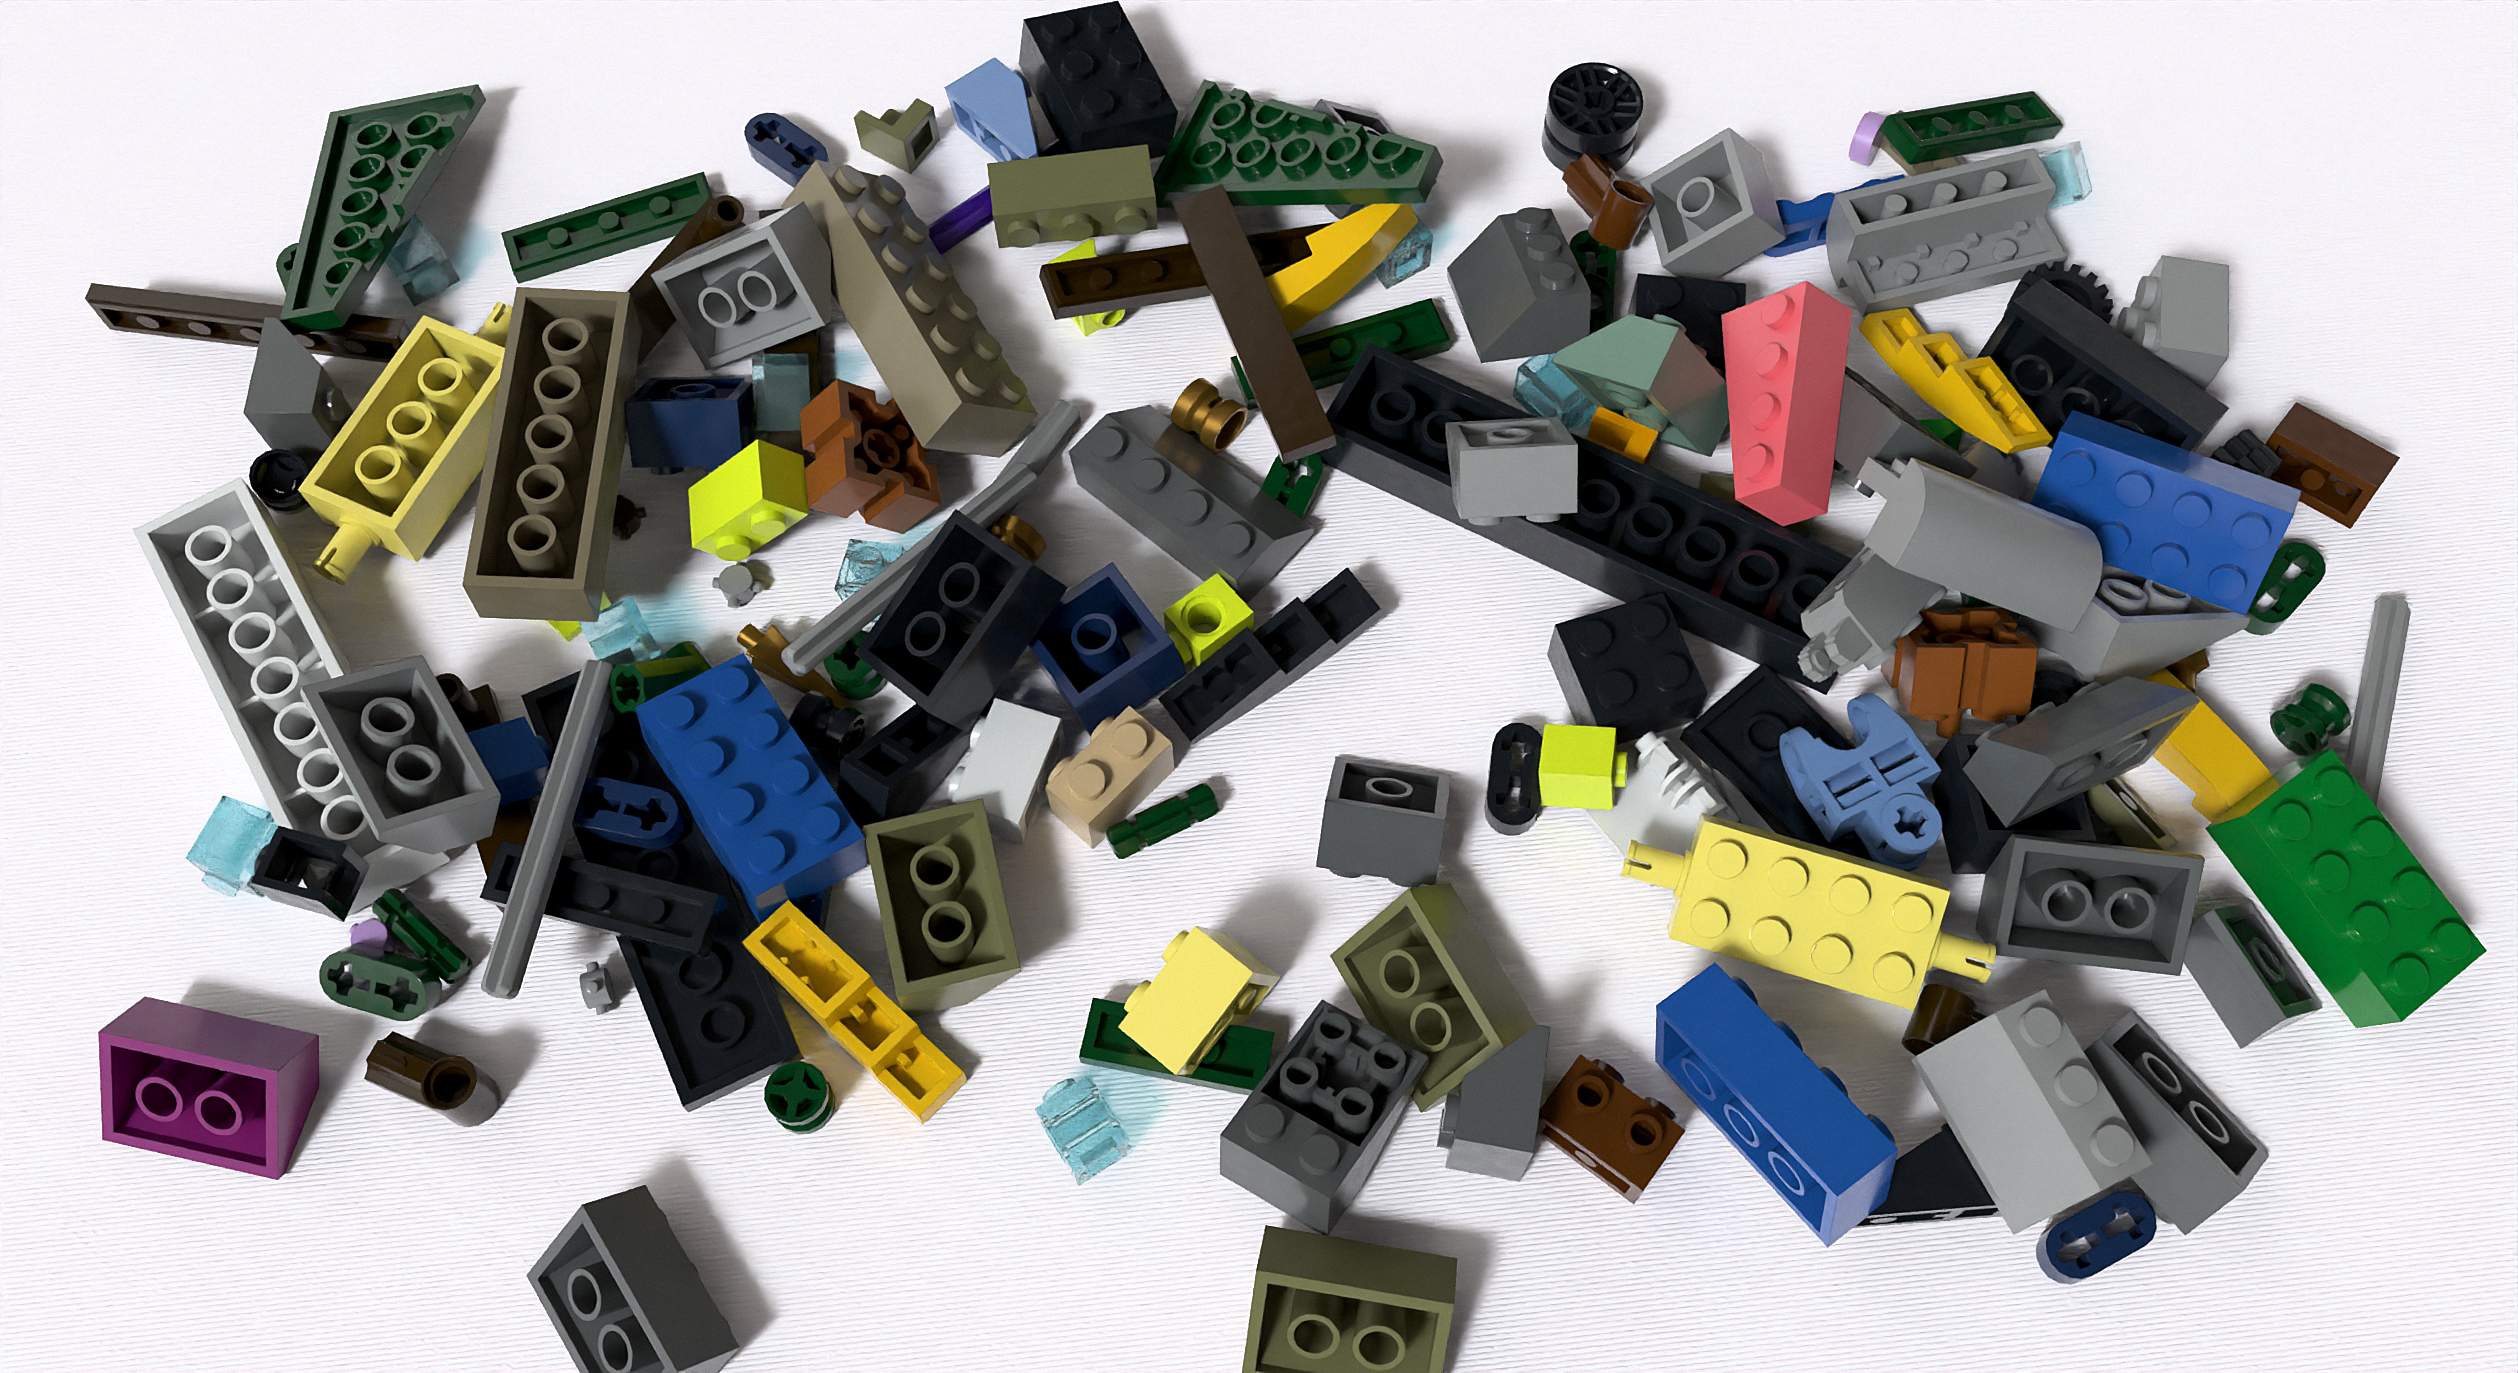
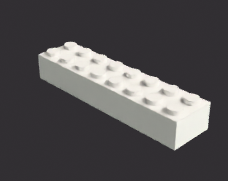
M240 476L134 529L133 532L277 827L279 825L348 844L370 865L347 917L374 903L386 890L390 888L399 889L449 862L450 858L446 851L431 855L378 841L300 695L301 686L353 672L269 510L244 479ZM310 865L303 880L307 887L312 886L323 889L331 871Z

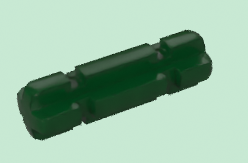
M1200 783L1185 790L1186 796L1181 799L1175 795L1135 814L1136 820L1131 823L1125 819L1108 827L1106 837L1113 853L1118 859H1125L1141 851L1139 846L1143 843L1150 847L1191 827L1189 822L1193 819H1196L1197 822H1202L1216 815L1219 808L1213 790L1207 783Z
M390 888L374 901L372 905L373 913L385 924L391 923V930L425 963L431 965L439 977L447 984L457 983L463 975L470 971L472 960L399 889Z

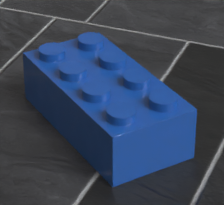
M2072 410L2059 432L2030 504L2088 527L2096 535L2100 543L2103 562L2246 615L2294 516L2301 490Z
M744 653L635 707L644 741L760 925L787 900L796 906L816 895L824 888H829L867 866L864 835Z
M1714 962L1656 1005L1655 1062L1827 1248L1887 1200L1899 1150L1896 1147L1891 1131L1875 1115L1868 1114L1866 1116L1848 1098V1091L1845 1085L1832 1070L1824 1066L1819 1069L1803 1052L1799 1038L1787 1024L1779 1020L1774 1023L1758 1006V1000L1754 992L1745 981L1738 976L1730 978Z

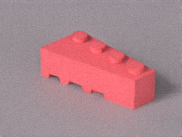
M1807 280L1721 315L1735 500L1781 526L1828 513L1852 317L1851 309Z

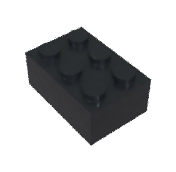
M1118 0L1023 19L1018 64L1056 138L1060 140L1061 148L1065 151V154L1148 144L1150 159L1165 155L1173 140L1178 110Z
M955 509L854 654L928 713L968 732L1068 587L992 532Z

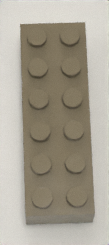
M815 160L781 207L784 210L800 202H805L831 250V292L921 446L927 449L1000 458L1037 417L1038 412L1027 396L1028 391L1025 384L1012 372L1002 356L1000 343L988 333L978 317L977 306L971 298L964 294L954 278L951 264L940 255L930 239V231L927 225L916 216L906 200L905 189L898 181L885 174L878 176L859 171L847 164L839 166Z
M516 287L462 583L480 618L598 622L627 435L624 402L633 395L642 336V328L630 292Z

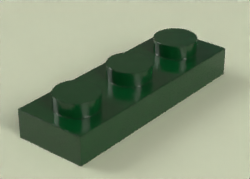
M1092 998L1079 1054L1080 1062L1083 1064L1250 1096L1268 1072L1274 1043V1032L1240 1025H1229L1192 1075H1175L1118 1027L1128 1015V1012L1124 1009L1125 1003Z

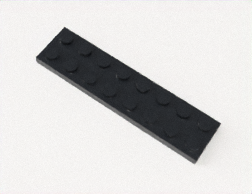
M629 649L603 661L611 663L615 669L617 664L635 662L637 658L632 650ZM581 670L521 695L536 736H542L548 745L551 761L557 748ZM610 699L586 779L590 777H605L668 792L683 811L685 827L680 838L671 846L663 849H646L591 837L583 833L575 822L572 821V827L585 860L716 893L728 900L708 959L616 936L681 1104L689 1113L771 1075L778 1067L788 1062L801 1061L805 1058L768 970L742 943L752 932L725 868L644 741L637 713L622 714ZM604 796L601 797L598 804H588L585 808L592 818H594L598 810L618 813V810L613 809ZM658 808L657 813L652 817L634 815L642 819L649 830H652L656 822L665 823L667 821V817L661 808Z

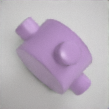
M367 920L351 926L349 930L351 945L365 944L397 953L395 936L390 931L392 928L391 923L385 924L383 921Z

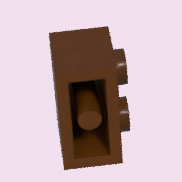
M2298 402L2293 405L2266 442V445L2283 460L2280 468L2272 474L2273 476L2270 480L2301 490L2298 501L2349 529L2355 524L2400 459L2399 456Z
M1580 1054L1541 1106L1536 1133L1634 1205L1686 1130L1675 1123L1677 1121L1676 1115L1665 1104L1652 1097H1645L1643 1100L1624 1086L1625 1080L1623 1076L1611 1065L1599 1059H1594L1591 1062Z

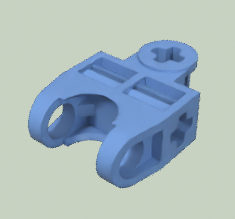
M1866 692L1849 700L1847 704L1848 718L1856 732L1852 737L1856 744L1854 749L1839 750L1830 747L1820 737L1814 739L1802 727H1795L1780 736L1779 747L1784 768L1798 799L1829 843L1854 830L1874 862L1908 872L1921 865L1928 854V850L1937 842L1942 832L1941 816L1936 807L1925 796V793L1929 791L1941 769L1903 718L1883 699L1875 694ZM1925 818V822L1921 826L1920 823Z

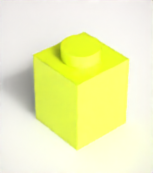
M1544 724L1538 772L1541 806L1613 810L1615 787L1626 788L1628 752L1617 751L1616 728Z

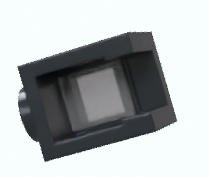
M278 825L270 843L261 849L256 858L255 874L250 883L272 901L323 914L344 922L370 865L348 844Z

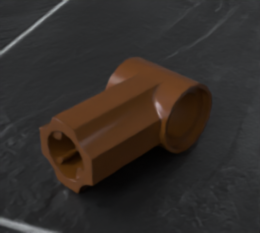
M1584 153L1580 159L1568 164L1562 176V180L1567 185V193L1592 219L1588 226V232L1594 239L1613 249L1628 250L1631 248L1654 199L1649 192L1637 184L1622 180L1600 155Z

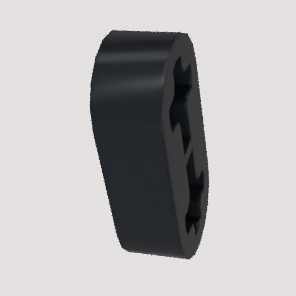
M1511 723L1502 727L1495 735L1490 753L1484 806L1485 818L1490 827L1498 833L1507 836H1516L1527 832L1534 824L1540 806L1541 795L1538 772L1543 738L1535 728L1524 723ZM1512 742L1522 743L1523 751L1527 753L1524 756L1521 771L1511 770L1512 755L1509 750ZM1509 787L1519 788L1517 802L1518 806L1522 808H1520L1517 817L1507 816L1505 806L1500 805L1505 803Z

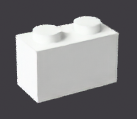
M995 698L988 716L980 715L974 725L970 738V748L973 751L966 768L959 766L952 777L948 791V799L951 800L952 805L983 798L991 834L1025 844L1046 792L1045 786L1048 784V777L1057 765L1066 742L1061 718Z

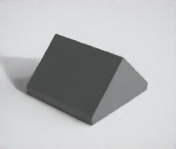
M2252 903L2212 909L2191 925L2183 963L2240 1049L2323 1008Z

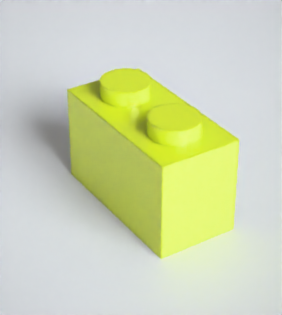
M759 439L688 489L692 548L717 555L718 558L725 561L738 562L747 558L752 552L776 536L781 535L786 529L809 515L803 455Z

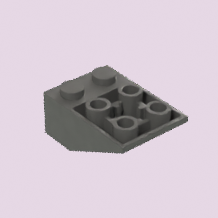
M1322 999L1220 1134V1175L1322 1235L1328 1236L1361 1189L1429 1062V1057Z

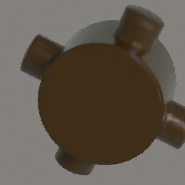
M617 495L612 534L620 537L621 540L630 539L631 535L640 528L641 519L647 517L645 507L636 508L631 500L624 498L623 495Z

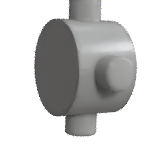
M738 561L736 565L725 568L720 573L719 578L714 577L712 581L713 588L721 589L724 598L728 601L727 606L733 609L751 601L756 592L761 593L763 588L762 582L754 581L751 572L747 569L748 564L742 561Z
M597 961L587 963V972L581 973L579 978L584 1002L588 1009L595 1008L597 1015L609 1013L608 1004L615 1002L614 986L610 973L606 967L599 969Z

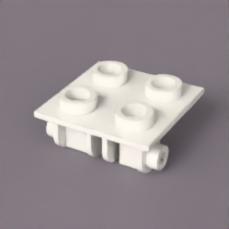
M1654 731L1644 735L1635 745L1638 750L1628 757L1626 788L1615 787L1613 810L1581 808L1624 859H1630L1627 858L1626 852L1631 839L1637 840L1641 844L1684 855L1686 850H1690L1701 812L1739 822L1736 813L1663 732L1657 736ZM1630 859V860H1632V861H1636V862H1639V863H1643V864L1649 865L1648 863H1644V862H1641V861H1638V860Z

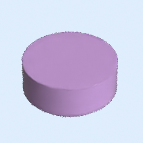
M1872 111L1863 115L1850 144L1848 153L1850 161L1867 167L1871 165L1884 138L1879 128L1887 116Z

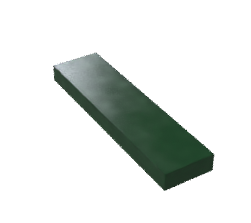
M2034 91L1887 115L1879 130L1909 165L2054 139L2063 124Z
M703 171L505 231L501 235L512 272L518 284L674 237L704 202L712 196Z
M1432 298L1292 339L1315 390L1345 382L1369 342L1410 361L1449 351L1450 338ZM1237 356L1230 357L1231 369L1247 409L1258 408Z

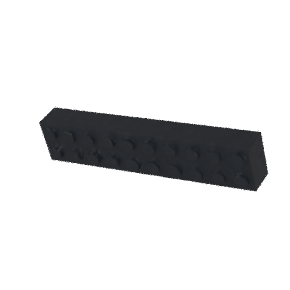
M1368 343L1326 412L1328 421L1335 434L1336 446L1317 452L1322 463L1625 603L1664 593L1679 628L1759 665L1764 662L1774 672L1827 695L1838 672L1832 673V676L1819 683L1818 681L1813 683L1807 676H1803V671L1797 663L1799 661L1797 656L1800 655V652L1811 640L1802 628L1801 613L1853 558L1571 432L1569 433L1578 444L1577 513H1563L1559 520L1553 522H1533L1527 520L1526 516L1503 517V522L1496 525L1482 526L1471 524L1469 519H1460L1453 503L1446 441V423L1538 417L1377 345Z

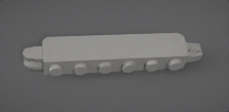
M1980 440L1972 445L1966 453L1962 454L1963 457L1978 468L1972 478L1968 480L2016 499L2028 488L2020 478L2024 467L2011 453L2006 454ZM1865 545L1801 613L1802 628L1811 639L1800 652V655L1797 656L1799 658L1797 663L1803 671V676H1807L1813 683L1816 681L1819 683L1832 676V673L1836 671L1840 676H1843L1862 664L1867 670L1876 668L1897 651L1898 647L1893 641L1904 637L1923 621L1922 616L1918 612H1922L1934 605L1948 590L1945 586L1894 568Z

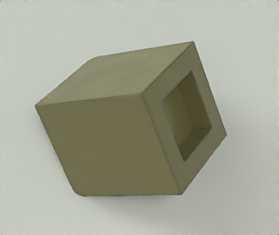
M918 98L914 100L903 114L894 109H888L878 119L860 110L854 116L861 149L909 174H912L940 141L934 106Z

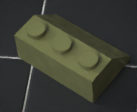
M1148 144L987 163L992 211L999 249L1008 247L1027 248L1035 244L1066 240L1083 241L1091 237L1115 234L1134 235L1142 231L1158 229L1156 195Z
M983 798L863 826L896 996L902 1010L910 1018L967 1005L1022 971Z
M1450 882L1408 888L1330 955L1368 1023L1372 1027L1429 1057V1062L1411 1094L1421 1113L1429 1111L1445 1102L1447 1093L1458 1095L1464 1075L1537 1025Z
M1265 1225L1255 1274L1242 1373H1442L1455 1305L1458 1258Z

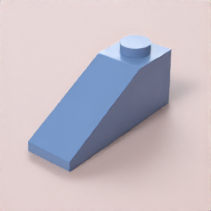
M993 57L944 87L957 127L995 160L1003 162L1042 157L1035 119L1028 100L1032 96V91L1029 83L1020 71L1016 69L1010 70L997 58Z

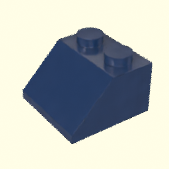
M758 375L655 377L647 380L624 402L632 468H650V472L654 475H672L683 472L684 467L705 466L706 472L711 473L755 441L759 395Z

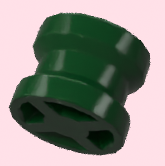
M860 630L823 660L824 667L830 675L834 688L842 696L850 700L870 698L881 691L887 682V679L854 654L868 635V632ZM854 657V662L848 667L847 662Z
M2310 683L2305 684L2293 695L2292 704L2282 705L2271 715L2270 726L2276 738L2288 750L2297 755L2307 757L2321 752L2328 745L2329 737L2340 735L2351 725L2352 717L2346 703L2333 690L2320 684Z
M803 1061L788 1062L778 1067L769 1076L764 1088V1101L769 1112L783 1128L798 1135L811 1134L822 1129L831 1119L835 1110V1094L831 1085L819 1069ZM807 1100L814 1101L813 1103H809L807 1106L801 1108V1112H798L799 1107L805 1104Z

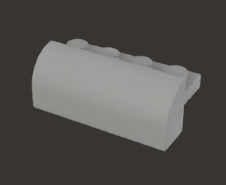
M2031 148L1835 194L1827 220L1826 248L1830 270L1837 289L1848 287L1862 317H1865L1870 313L1894 310L2019 280L2029 270L2033 273L2037 265L2045 263L2048 270H2050L2054 262H2064L2067 255L2044 216L2057 187L2036 150Z
M1871 457L1866 459L1856 478L1886 499L1887 502L1863 544L1896 569L2073 633L2095 596L2103 567L2100 543L2096 535L2088 527L1912 457L1909 462L1896 457L1892 465Z

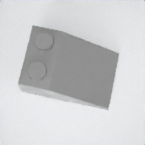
M2103 562L2098 589L2073 633L2024 615L2021 616L2019 623L2038 638L2037 642L2041 647L2058 654L2070 664L2078 678L2089 684L2098 681L2102 686H2105L2125 676L2143 679L2245 629L2251 618L2248 615L2239 614Z

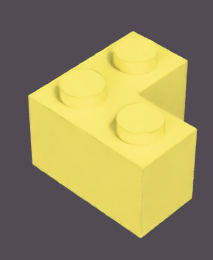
M1194 926L1190 933L1187 930L1181 931L1170 942L1162 955V959L1166 962L1165 966L1153 982L1145 980L1132 992L1124 1005L1128 1015L1118 1026L1175 1075H1192L1228 1026L1244 1025L1280 978L1278 974L1227 933Z

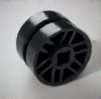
M1599 62L1577 64L1561 72L1550 87L1541 136L1542 148L1548 160L1556 168L1565 172L1569 163L1580 159L1584 153L1600 155L1614 172L1623 168L1632 155L1643 110V95L1637 82L1624 70Z

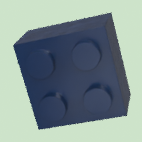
M1113 562L1064 593L1027 646L1035 661L1090 737L1096 727L1110 716L1117 718L1128 706L1136 709L1187 674L1174 642Z

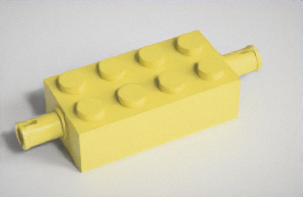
M497 302L493 307L492 313L475 336L423 315L298 489L321 520L328 525L338 528V531L322 554L311 565L320 575L332 582L336 578L335 582L344 586L348 581V577L370 546H380L414 562H419L484 467L512 306L508 305L506 308L503 302Z
M1703 812L1700 813L1690 850H1686L1684 855L1641 844L1633 839L1630 840L1626 852L1627 858L1648 863L1649 865L1625 858L1620 877H1628L1673 890L1675 901L1667 924L1669 939L1912 1011L1915 1009L1925 973L1931 967L1986 983L1992 970L1986 968L1985 963L1968 958L1994 965L1996 945L1991 943L1985 944L1942 931L1941 921L1950 891L1939 880Z

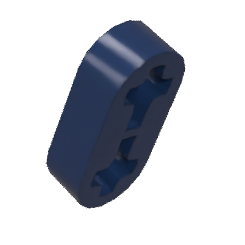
M767 112L758 114L750 119L745 126L744 135L751 157L793 188L796 187L809 170V165L813 164L815 160L830 163L826 148L821 142L779 114ZM777 136L781 146L773 141ZM796 159L804 163V165L798 168Z
M605 777L585 779L573 821L580 830L591 837L646 849H663L671 846L680 838L685 827L683 811L668 792ZM604 796L613 809L618 810V813L598 810L594 818H592L585 808L588 804H598L601 797ZM658 808H661L667 817V821L665 823L656 822L652 830H649L642 819L634 815L652 817L657 813Z
M2117 1192L2056 1224L2041 1235L2036 1245V1259L2041 1270L2050 1279L2060 1284L2068 1285L2082 1282L2140 1250L2152 1241L2157 1230L2156 1216L2152 1207L2143 1198L2134 1193ZM2128 1213L2135 1225L2129 1228V1233L2126 1231L2120 1232L2107 1239L2101 1227L2112 1222L2116 1218V1214L2122 1216ZM2085 1237L2091 1249L2076 1258L2077 1264L2074 1261H2068L2063 1264L2056 1253L2063 1247L2062 1242L2069 1245Z

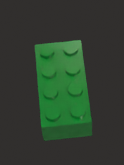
M2332 748L2289 762L2205 827L2206 831L2355 1028L2402 1022L2487 951Z

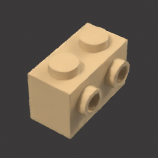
M1128 706L1117 718L1114 716L1106 718L1093 731L1089 745L1075 758L1068 756L1061 760L1050 773L1048 784L1045 787L1051 813L1091 849H1094L1106 838L1108 827L1123 821L1175 770L1172 742L1131 706Z

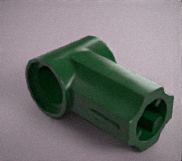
M695 641L679 643L670 648L659 659L617 664L609 677L612 687L611 701L622 714L637 713L635 707L716 667V665Z

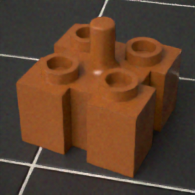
M837 378L800 410L803 450L808 451L815 459L805 468L808 508L846 519L858 510L865 519V524L903 534L941 505L937 465L925 461V454L931 449L921 446L894 398L885 405L876 402L874 390Z
M1929 607L1922 612H1918L1922 616L1923 621L1915 629L1899 640L1893 641L1898 647L1897 651L1881 664V673L1891 688H1897V697L1907 712L1922 720L1937 721L1936 734L1941 738L1950 739L1953 734H1960L1963 709H1971L1973 717L1991 722L2006 720L2008 715L2027 716L2029 714L2039 648L2025 632H2016L2017 623L2004 608L1957 607L1956 612H1937L1934 607Z

